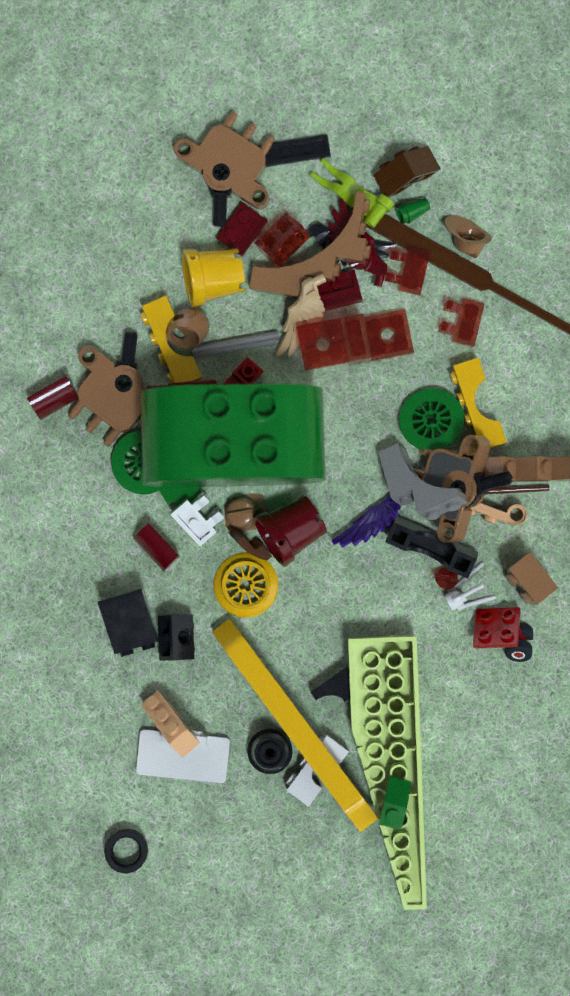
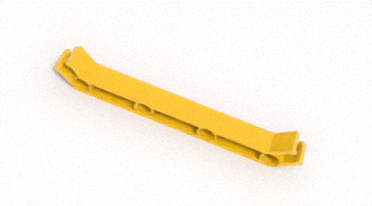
M229 618L213 630V635L357 829L362 832L379 818L332 757Z

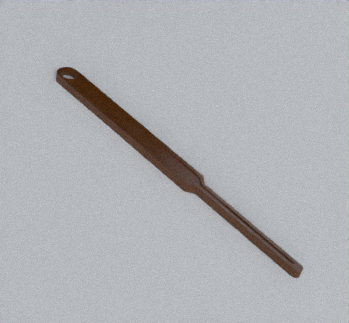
M384 214L374 228L366 224V228L480 292L490 290L570 335V324L495 283L491 273Z

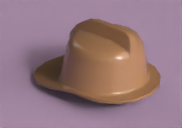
M457 215L445 218L444 225L454 235L455 247L460 252L477 258L484 245L491 242V235L471 220Z
M248 494L229 499L224 504L225 527L229 530L235 527L239 532L257 529L254 517L263 512L270 513L264 496L262 494Z

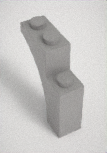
M397 443L378 452L391 499L400 506L408 505L415 501L418 514L428 521L435 520L441 514L448 511H456L462 505L468 503L466 495L458 488H440L422 481L412 467L407 450Z

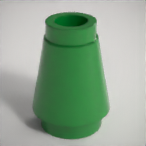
M426 198L400 203V206L396 207L397 217L402 224H410L429 211L430 204Z

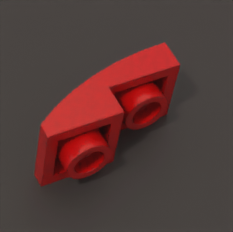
M246 357L222 385L254 384L264 371L249 357Z

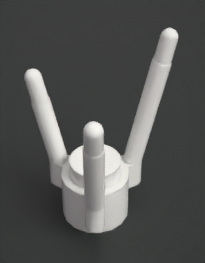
M480 562L472 569L468 579L484 566L483 562ZM465 577L453 587L447 589L449 593L444 595L452 611L456 609L461 611L464 608L494 600L496 596L492 595L466 602V597L482 589L484 584L473 587L464 593L461 589L457 591L468 580Z

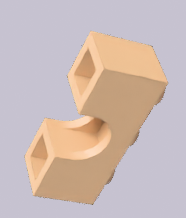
M159 690L140 704L167 742L182 758L200 744L193 732L180 719L181 716Z

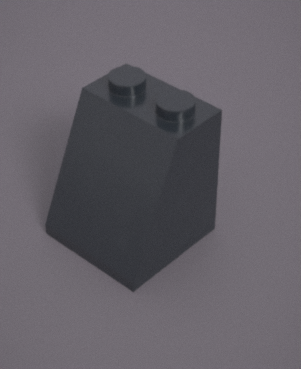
M144 589L98 601L114 654L120 653L121 657L134 654L133 649L142 647L144 651L156 647L155 642H159Z

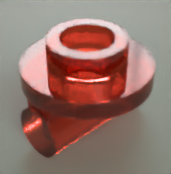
M443 567L435 574V582L442 589H452L458 583V574Z

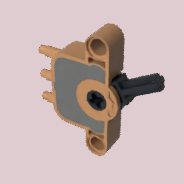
M466 436L461 443L459 451L453 449H419L420 454L428 457L425 470L414 469L419 478L435 487L458 488L466 495L468 502L456 511H448L441 514L437 535L442 542L462 541L466 535L471 518V508L482 502L484 496L488 494V490L512 483L513 476L509 471L486 477L483 474L490 451V441L485 436ZM477 441V444H478V445H477V449L475 450L474 445H475V442ZM451 528H452V530H453V535H452V537H451V535H450V530H451Z

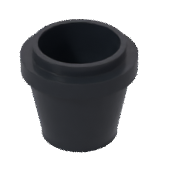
M268 728L257 732L251 738L247 753L250 763L256 770L265 774H275L288 766L293 750L289 738L283 732ZM268 748H272L274 750V755L272 757H268L265 754V751Z

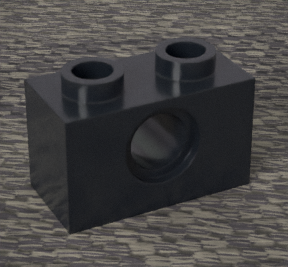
M193 614L158 616L159 661L195 659Z

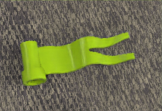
M324 158L320 162L343 184L329 182L314 172H311L309 175L321 186L340 196L352 208H354L356 192L366 193L368 196L367 200H370L369 213L364 215L366 216L364 222L372 228L395 205L392 200L383 194L376 197L366 191L351 176L337 170Z

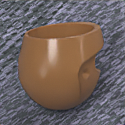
M196 308L181 310L167 329L169 341L181 348L197 347L209 332L208 318L201 310ZM177 328L185 335V338H177L173 334V330Z

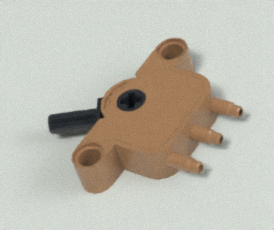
M231 112L222 126L213 127L200 146L188 139H180L174 145V152L177 158L202 174L207 186L211 189L210 195L214 197L213 226L215 227L226 226L227 198H231V194L258 210L266 208L270 202L267 190L259 185L257 181L266 168L265 156L273 145L272 143L275 138L269 135L260 148L251 143L249 140L256 129V126L252 123L240 136L230 129L238 116L235 112ZM189 146L191 150L189 154L181 155L179 154L180 148ZM221 170H224L227 174L223 176V179H220L217 175L221 173ZM257 193H262L265 195V199L261 203H256L253 201L254 196Z
M133 332L125 333L121 361H117L116 366L91 346L83 347L78 353L80 363L91 373L78 390L79 400L68 416L73 420L86 407L95 414L86 428L89 433H92L102 420L113 429L103 442L107 447L116 440L121 432L130 431L141 418L140 392L147 388L143 387V380L137 372L138 364L134 363L138 334ZM86 353H94L95 359L93 362H84L83 359ZM124 379H126L130 386H126L125 390H122L119 383H123Z

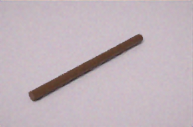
M549 484L498 487L488 490V494L549 491Z

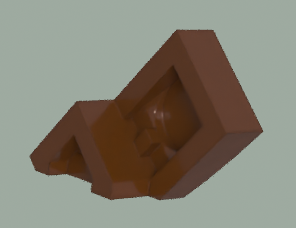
M235 527L228 532L244 550L253 556L263 560H268L272 557L256 537L248 542Z

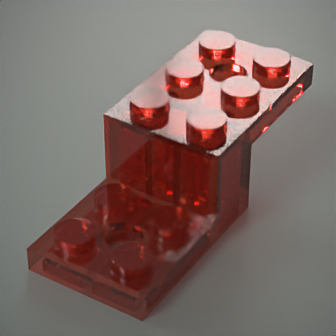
M406 309L363 317L362 313L296 326L305 371L348 363V366L414 354ZM387 329L394 333V339L389 342L384 341L381 337L382 332ZM319 339H326L329 342L327 350L321 351L317 348L316 343Z

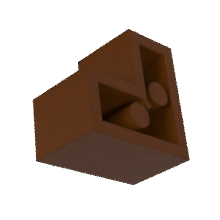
M415 146L407 152L404 149L394 155L395 159L379 166L380 170L373 176L383 194L391 197L400 194L414 183L428 179L441 168L429 146L422 148Z

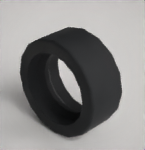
M119 830L111 835L105 845V859L109 866L119 873L135 872L142 867L147 859V841L136 830ZM121 838H131L139 845V857L132 864H121L114 857V845Z

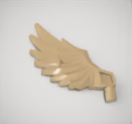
M323 273L314 278H307L301 283V292L297 301L288 307L287 320L282 328L285 334L275 352L276 357L284 353L287 348V356L290 357L298 347V344H300V350L303 351L307 340L310 344L313 343V333L316 336L319 334L318 326H323L320 319L323 320L325 318L322 313L325 311L316 286L326 282Z

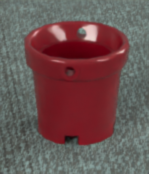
M304 495L270 513L263 512L254 517L255 526L263 542L273 557L283 567L293 562L298 553L327 533L324 521H320L317 515L319 512L308 497ZM266 534H269L270 537H269V538H265V535H266Z

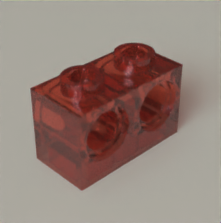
M286 212L255 242V245L275 266L280 267L310 236L304 227Z

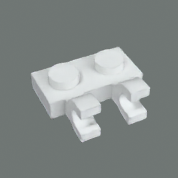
M203 491L192 502L186 498L170 512V515L199 546L217 532L213 526L224 519L223 512L218 507L213 509L207 518L199 512L201 508L210 502L208 496Z

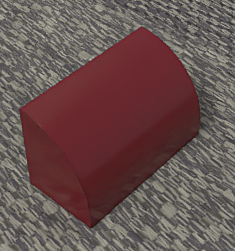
M66 376L27 398L40 420L79 399Z
M150 523L146 524L133 538L163 572L180 558Z

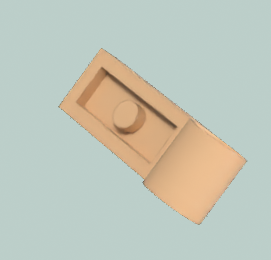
M482 503L471 508V516H475V513L484 516V521L496 524V521L517 526L522 524L527 518L526 509L519 504L510 506L505 512ZM512 509L520 511L521 519L519 521L511 519L510 512Z

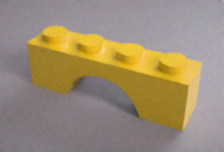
M167 296L143 305L144 312L140 313L145 326L150 324L153 332L149 336L153 345H159L161 353L158 356L163 366L168 365L171 373L167 374L170 383L203 380L193 356L179 355L168 345L167 329L174 322L175 314Z
M479 357L453 365V372L449 374L452 384H457L460 393L456 395L461 406L465 408L464 421L467 428L471 427L473 435L488 438L490 449L506 444L507 441L500 421L484 417L478 411L475 404V392L478 386L486 379ZM477 441L475 442V445H474L475 449L477 448V445H478V444H477Z

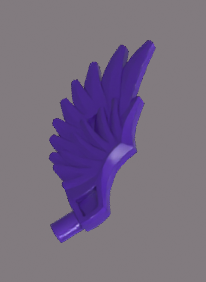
M389 494L380 504L369 507L361 517L352 523L353 525L332 539V543H339L342 548L351 542L354 546L362 540L366 543L371 535L376 537L379 530L383 532L385 526H389L391 520H395L398 517V510L401 509V506L392 500Z

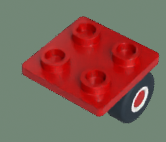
M520 607L476 609L473 647H505V655L508 659L515 662H524L532 657L533 648L526 639L533 640V628L526 623H520Z

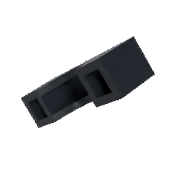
M401 517L395 518L385 540L386 543L401 550L425 554L440 562L447 570L467 579L478 557V551L457 542H442L438 538L437 533Z

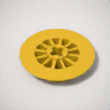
M238 553L227 558L217 569L213 583L214 594L218 603L228 613L237 617H254L269 609L275 601L278 593V577L275 569L267 560L255 557L250 553ZM242 566H249L247 576L244 575ZM240 567L242 577H239L234 572V569ZM252 567L258 569V572L250 577ZM230 573H233L238 578V581L228 579ZM259 573H262L264 579L253 581ZM242 579L252 581L249 591L240 589L239 586L242 585ZM229 581L236 583L237 586L227 588L226 583ZM265 582V588L255 586L257 583ZM238 589L232 597L229 596L228 591ZM253 589L264 591L262 597H259ZM241 592L240 602L237 603L233 599ZM250 592L258 598V601L251 602ZM245 594L248 596L249 604H242Z

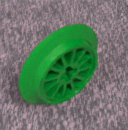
M428 388L414 393L406 400L400 411L399 425L404 438L414 447L421 450L444 449L459 437L464 425V412L461 404L452 394L442 389ZM432 403L437 404L434 411H432ZM429 404V411H426L423 405ZM444 406L445 409L439 412L440 407ZM419 408H421L424 414L418 413L416 411ZM447 412L450 413V416L442 417ZM414 416L421 418L420 420H413ZM434 416H436L435 419L437 423H430V425H428L427 418H433ZM451 421V424H450V425H446V424L442 423V422ZM420 424H422V425H421L420 427H418L417 429H414V427H413L414 425H420ZM439 427L445 428L447 431L443 433ZM425 429V432L422 436L418 434L419 432ZM431 430L432 438H426ZM434 430H437L441 436L435 438Z
M142 430L133 431L125 435L115 446L111 458L112 471L118 483L126 490L135 494H152L164 487L143 485L142 466H138L140 464L139 459L142 457L138 446L142 444ZM136 446L139 455L134 454L130 449ZM127 453L132 454L136 459H126ZM125 462L135 463L133 466L125 468ZM137 468L132 476L127 473L129 470ZM141 471L140 481L135 480L134 477Z

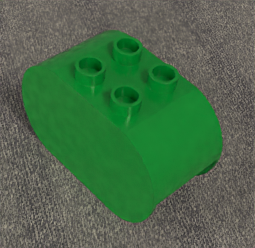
M300 384L181 385L152 388L140 392L144 486H272L309 484L326 480L323 388Z

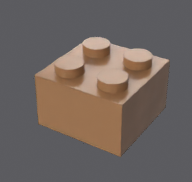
M531 552L524 554L504 570L507 573L504 577L512 587L517 586L521 591L519 596L525 604L538 605L558 589V586Z

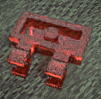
M408 247L407 253L392 250L390 259L405 262L403 273L399 275L387 272L385 281L400 284L398 291L421 295L430 252Z
M465 298L462 299L461 304L447 300L443 311L458 314L456 326L442 321L438 332L452 335L453 343L475 347L485 303Z

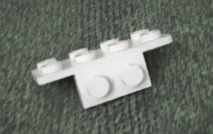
M142 730L139 738L136 772L139 775L224 783L227 776L230 740L225 737L205 736L203 731L191 730L200 744L182 758L171 747L160 731Z

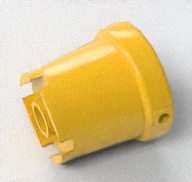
M237 248L212 251L183 250L182 268L190 305L193 308L203 306L206 301L245 292V288H239V284L245 283L242 259L235 258L234 253H239Z

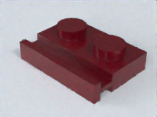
M241 202L216 239L230 249L237 248L239 250L237 254L243 257L268 220Z
M355 270L340 273L339 277H335V282L326 280L325 283L316 286L325 311L363 302Z

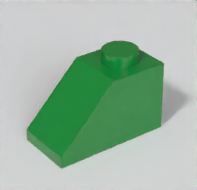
M389 776L378 819L379 825L398 830L402 829L412 781Z

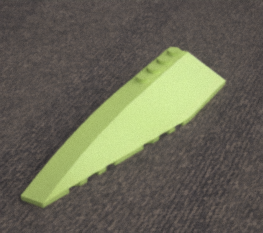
M416 634L349 638L352 733L378 818L389 776L412 781L402 829L398 830L380 825L404 910L427 909Z

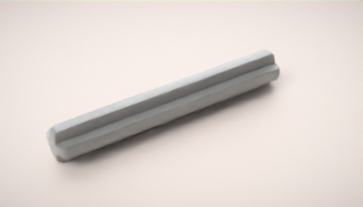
M275 331L198 345L192 348L194 358H202L279 344L280 338L279 333Z

